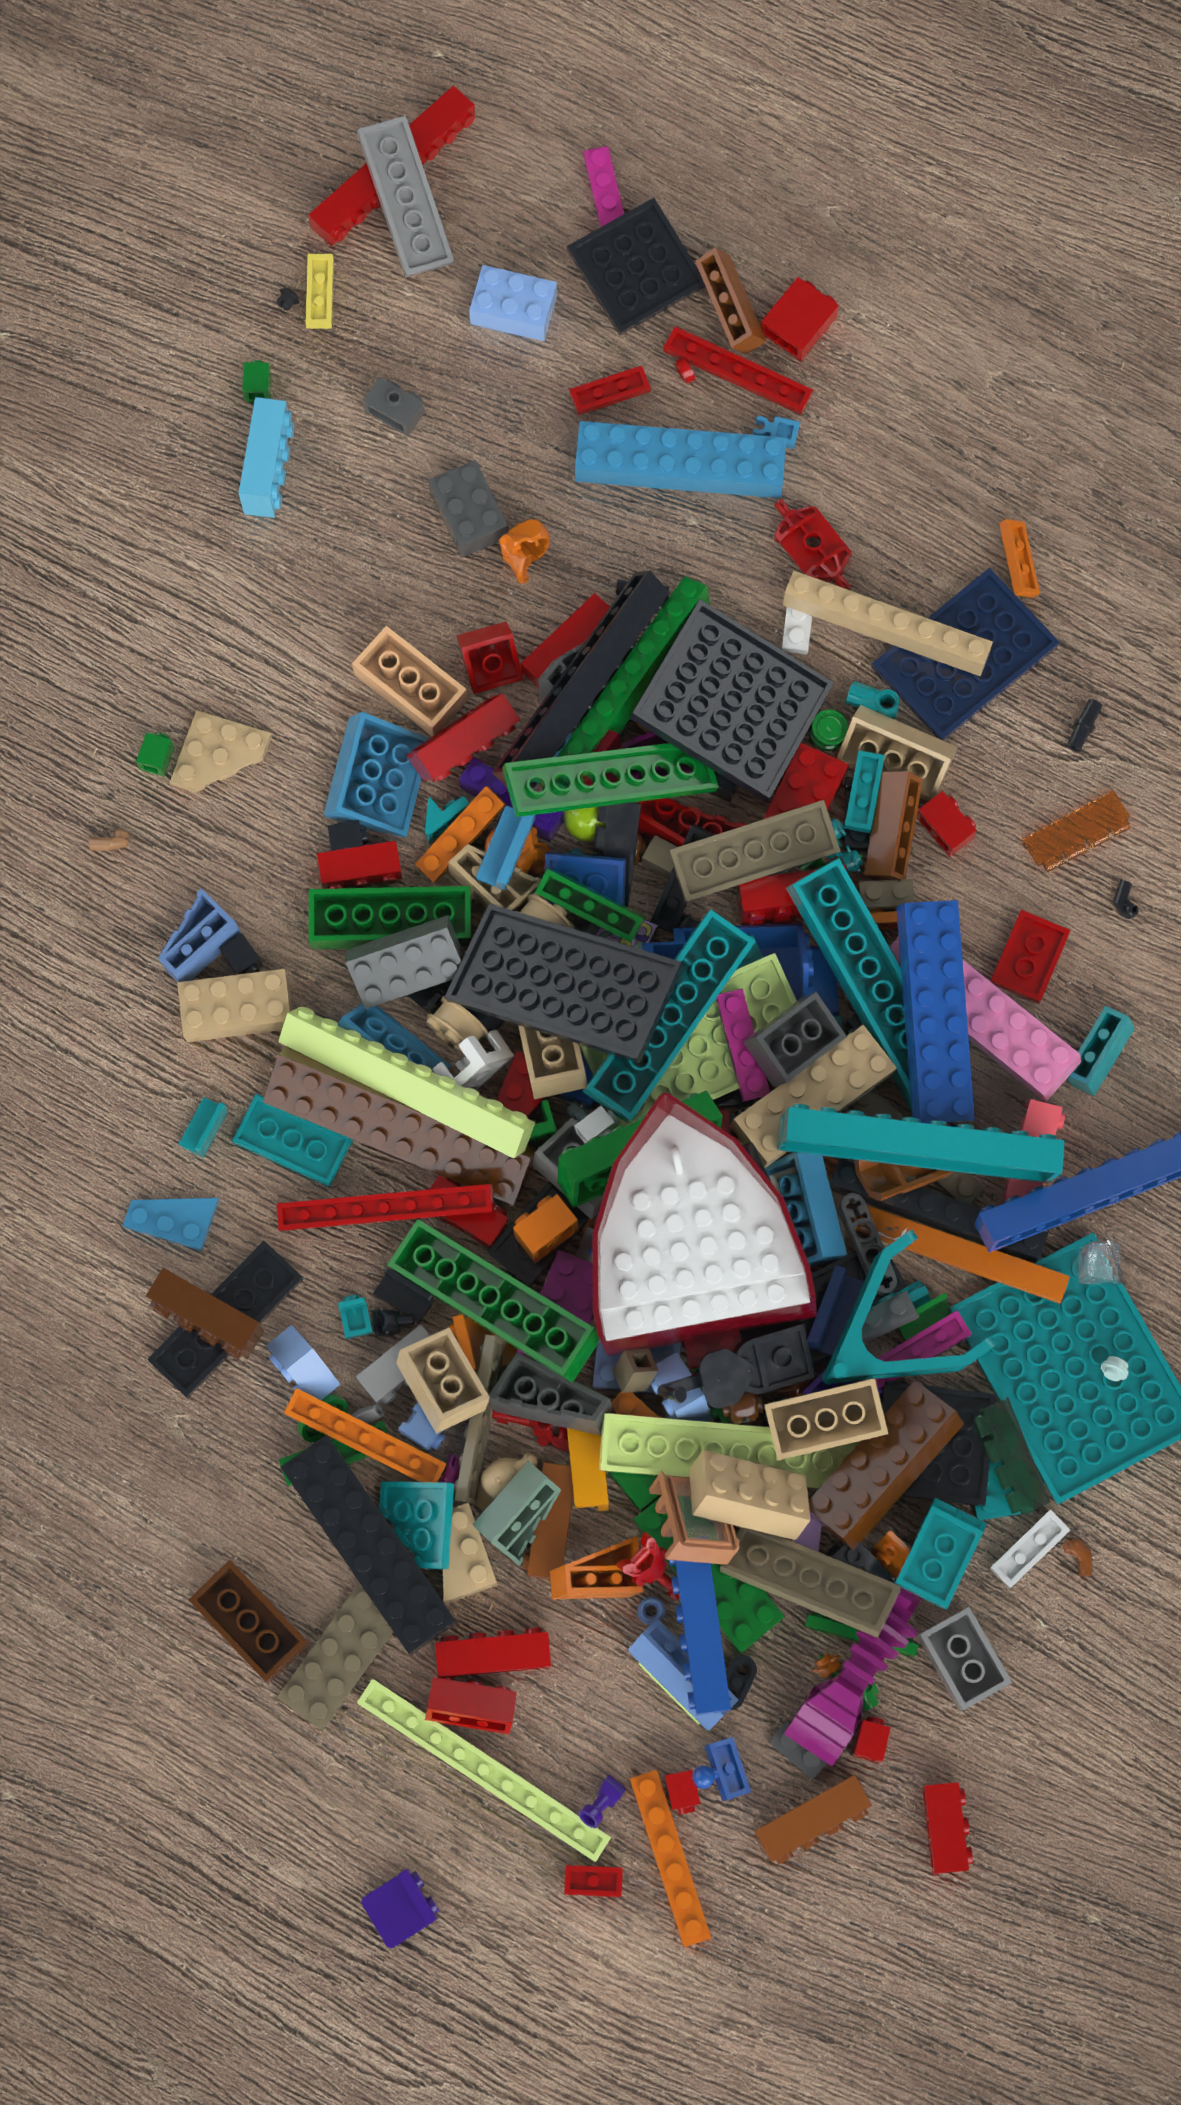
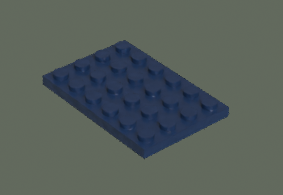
M988 568L928 617V619L993 642L981 676L897 646L891 647L875 660L871 667L897 693L899 698L935 737L944 741L1056 649L1060 642L1004 582Z

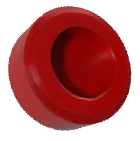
M684 357L675 362V367L685 384H690L696 380L690 365Z

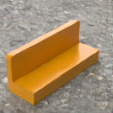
M567 1428L575 1507L597 1506L598 1512L609 1511L605 1471H599L601 1436Z

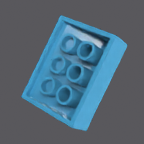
M362 711L349 717L323 816L341 823L359 820L360 827L363 829L366 828L406 838L422 779L406 754L429 738Z

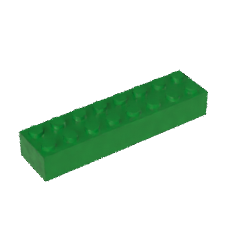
M419 1219L416 1220L387 1264L399 1275L573 1383L600 1341L597 1330Z

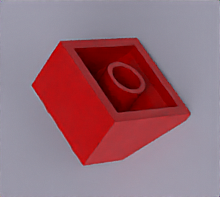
M507 621L456 635L473 694L524 680L513 634Z

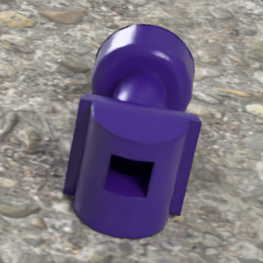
M609 1774L596 1792L597 1798L593 1804H586L580 1810L579 1817L582 1822L591 1828H597L603 1819L602 1812L607 1806L612 1809L627 1789Z

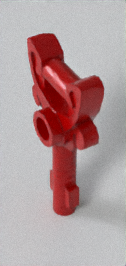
M493 1410L492 1418L497 1419V1423L508 1425V1422L533 1427V1434L535 1437H538L537 1443L539 1446L546 1447L551 1443L557 1449L570 1453L567 1428L560 1427L558 1437H555L552 1434V1424L498 1413Z
M644 1532L640 1542L642 1544L641 1548L630 1560L627 1558L620 1560L616 1566L625 1574L632 1576L633 1582L638 1586H643L645 1582L650 1584L657 1580L668 1590L667 1594L675 1602L677 1600L680 1601L679 1594H673L671 1577L664 1572L667 1567V1562L665 1561L667 1550L659 1547L656 1540L647 1532Z

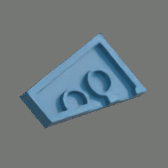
M219 1199L131 1200L123 1227L202 1251Z

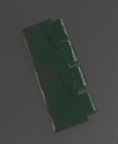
M1004 1398L981 1409V1415L974 1418L981 1437L987 1435L991 1437V1439L983 1443L991 1463L1001 1462V1465L994 1468L1002 1490L1011 1487L1012 1491L1004 1495L1011 1513L1020 1511L1021 1515H1024L1049 1503L1050 1500L1009 1398Z

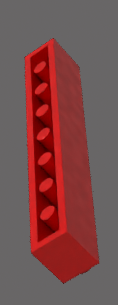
M454 85L409 124L422 165L426 161L434 159L445 144L452 143L457 134L463 128L471 126L476 118L475 104ZM367 163L308 214L310 228L331 247L337 241H342L347 236L348 231L355 225H360L369 212L381 206Z

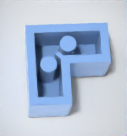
M293 1325L289 1326L266 1345L272 1353L269 1359L289 1383L292 1380L296 1382L297 1385L293 1387L294 1390L298 1388L322 1400L341 1385Z
M678 1352L656 1364L658 1372L650 1386L653 1392L658 1395L657 1389L660 1385L691 1376L690 1371ZM700 1388L687 1391V1397L683 1403H676L674 1400L663 1397L664 1401L661 1402L667 1412L666 1416L668 1419L702 1422L712 1419L705 1395Z

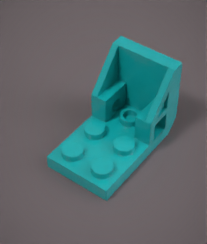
M935 1498L923 1517L914 1544L894 1584L946 1610L987 1523Z

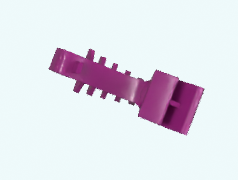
M901 1587L900 1593L879 1637L877 1638L860 1630L857 1631L856 1635L860 1643L859 1645L852 1644L849 1650L853 1655L849 1661L846 1660L843 1664L844 1669L841 1674L831 1680L813 1686L784 1734L832 1766L851 1740L862 1719L863 1696L868 1684L873 1685L876 1680L873 1676L877 1671L884 1672L888 1666L883 1660L885 1658L895 1660L899 1652L892 1647L905 1648L909 1642L905 1637L914 1638L918 1631L910 1626L907 1621L922 1598Z

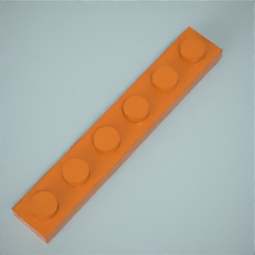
M298 1388L295 1389L284 1411V1414L419 1482L437 1483L446 1466V1463Z
M654 1770L630 1778L683 1946L687 1947L710 1939L711 1935L658 1772Z

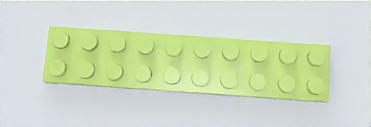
M604 1413L599 1471L659 1475L662 1470L666 1476L690 1478V1468L701 1452L706 1450L806 1475L807 1488L819 1489L860 1441L777 1460L770 1427Z

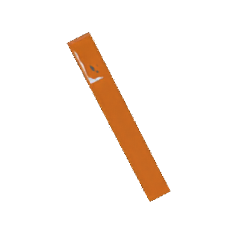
M867 1205L881 1241L891 1244L912 1229L918 1239L906 1247L905 1250L1061 1304L1070 1276L996 1250L989 1253L985 1246ZM856 1215V1217H855V1219H854V1222H855L856 1220H858V1219L864 1218L863 1215L860 1216L859 1218H857V1215ZM858 1225L855 1229L857 1233L868 1237L870 1235L868 1227L864 1225Z

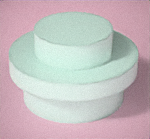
M1110 1356L1107 1360L1103 1361L1101 1370L1108 1379L1119 1381L1125 1380L1128 1376V1364L1121 1358Z

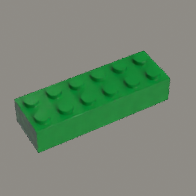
M470 886L309 889V944L311 950L351 949L447 915L461 947H469L472 941Z
M707 1090L699 1094L692 1093L681 1101L721 1128L723 1116ZM646 1115L639 1117L632 1124L616 1127L605 1136L593 1137L586 1144L578 1148H569L559 1156L557 1182L572 1208L604 1195L614 1161Z
M677 1496L687 1537L699 1538L707 1536V1540H717L715 1530L705 1518L692 1515L691 1500L688 1497ZM656 1500L635 1517L633 1523L642 1534L647 1532L656 1540L659 1547H663L668 1551L674 1539L673 1536L663 1537L661 1534L662 1526L668 1519V1514L656 1513L655 1507L658 1502ZM665 1560L668 1567L676 1575L675 1565L670 1566L669 1560ZM711 1563L720 1631L740 1655L782 1621L785 1616L764 1590L720 1572L721 1564Z

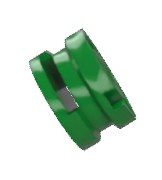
M828 709L821 711L815 716L809 727L808 735L810 742L814 746L821 748L822 751L837 749L841 746L848 731L847 720L836 710Z

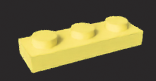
M308 254L307 329H332L333 254Z

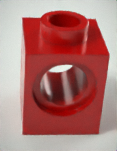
M693 1770L665 1775L671 1809H678L679 1815L695 1812V1805H700L697 1786L693 1782Z

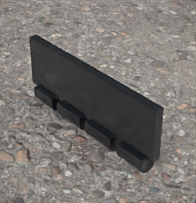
M637 802L598 807L597 821L606 823V826L596 825L594 847L603 849V851H593L592 856L626 859L624 902L626 907H629L642 805V803Z

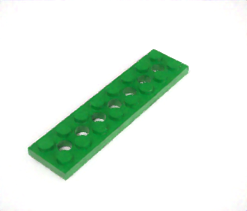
M670 743L505 763L502 767L516 817L715 792L719 787L714 770ZM683 763L689 766L691 773L683 772L679 764ZM655 767L665 769L667 776L658 775ZM630 770L640 772L642 779L633 778ZM605 773H612L613 775H615L617 777V782L613 783L608 781L605 776ZM580 776L590 778L593 785L587 786L583 784ZM555 779L565 781L567 788H559L555 783ZM536 782L540 784L542 791L536 792L532 790L529 783Z

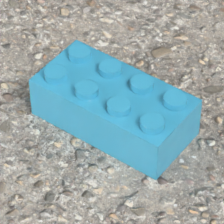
M255 397L239 487V497L243 512L246 515L275 518L276 509H281L282 494H279L280 485L284 486L286 481V470H283L284 461H289L290 446H287L288 438H293L294 422H291L292 412L288 411L286 401Z

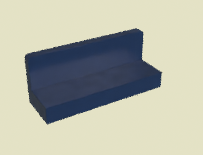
M835 1265L807 1339L810 1350L832 1356L864 1283V1281L847 1276V1271L844 1267Z

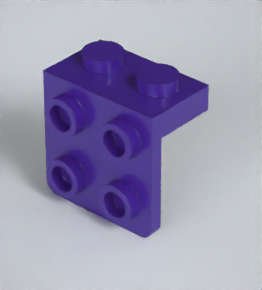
M409 1868L364 1896L361 1901L365 1911L388 1948H394L438 1920L436 1913L440 1911L431 1896L425 1897L421 1890L425 1886L417 1871L411 1873Z

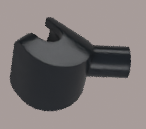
M375 1310L373 1313L374 1333L376 1336H393L401 1332V1326L414 1325L415 1323L414 1314L400 1315L399 1310Z

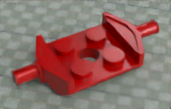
M783 499L777 501L774 507L783 516V521L778 526L774 535L775 543L779 542L803 574L825 582H835L837 586L850 590L852 586L842 575L852 552L817 507L807 506L798 510H791ZM814 537L821 544L816 548H812L807 545L806 540Z

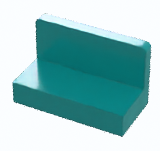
M203 1097L178 1144L179 1147L204 1158L229 1112L226 1104L222 1102L218 1104Z

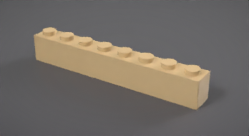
M793 571L784 593L783 606L981 676L993 643L987 639L797 571Z

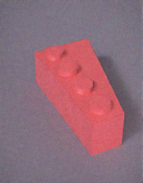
M1026 1099L1024 1108L1028 1109L1026 1115L1021 1120L1019 1131H1026L1029 1133V1136L1039 1137L1041 1134L1056 1135L1057 1129L1062 1130L1066 1115L1061 1113L1063 1107ZM1007 1178L1001 1205L1010 1197L1018 1195L1020 1198L1028 1195L1029 1191L1042 1186L1043 1182Z

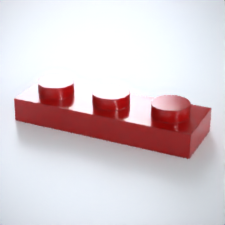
M641 365L569 389L576 412L580 416L651 392V387Z

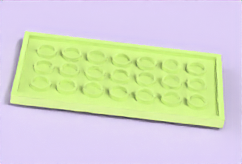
M775 953L735 970L720 994L743 989L754 1033L797 1001ZM716 1000L633 1120L626 1123L616 1116L620 1123L615 1127L627 1126L634 1123L639 1117L646 1115L657 1098L663 1093H669L678 1100L683 1101L692 1093L699 1094L707 1090L712 1100L739 1089ZM579 1044L593 1076L608 1053Z

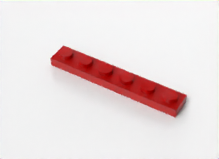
M675 326L663 347V352L678 359L684 357L689 364L802 415L813 394V389Z

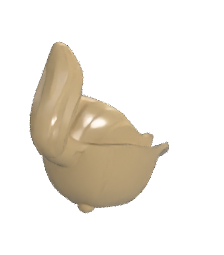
M529 1452L522 1459L505 1457L493 1461L481 1474L476 1506L486 1509L527 1461H530L537 1467L541 1455Z

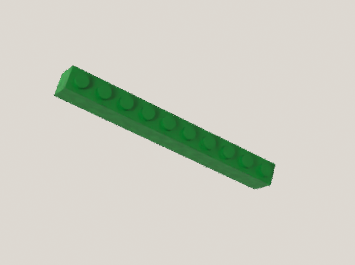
M686 576L683 577L557 757L593 753L609 729L620 734L698 601L701 599L710 605L707 585ZM580 776V780L584 784L583 777ZM555 779V783L559 788H567L565 781Z

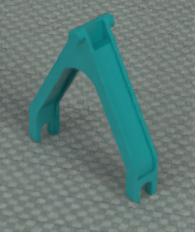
M912 1229L887 1246L873 1259L828 1367L822 1376L825 1384L831 1385L833 1383L863 1381L874 1378L884 1379L958 1372L997 1345L990 1335L963 1355L889 1362L877 1359L867 1351L862 1341L861 1329L891 1258L918 1239Z

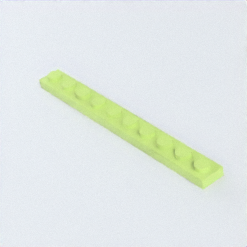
M374 1679L371 1680L357 1703L594 1862L597 1861L611 1839L610 1836L598 1828H591L584 1824L577 1814L439 1722L425 1720L426 1714Z

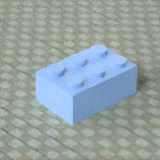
M482 265L469 309L470 324L545 341L557 299V282Z

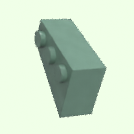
M527 1461L472 1525L494 1546L520 1566L524 1560L521 1555L528 1542L533 1543L536 1538L534 1531L540 1520L546 1519L561 1489L530 1461Z

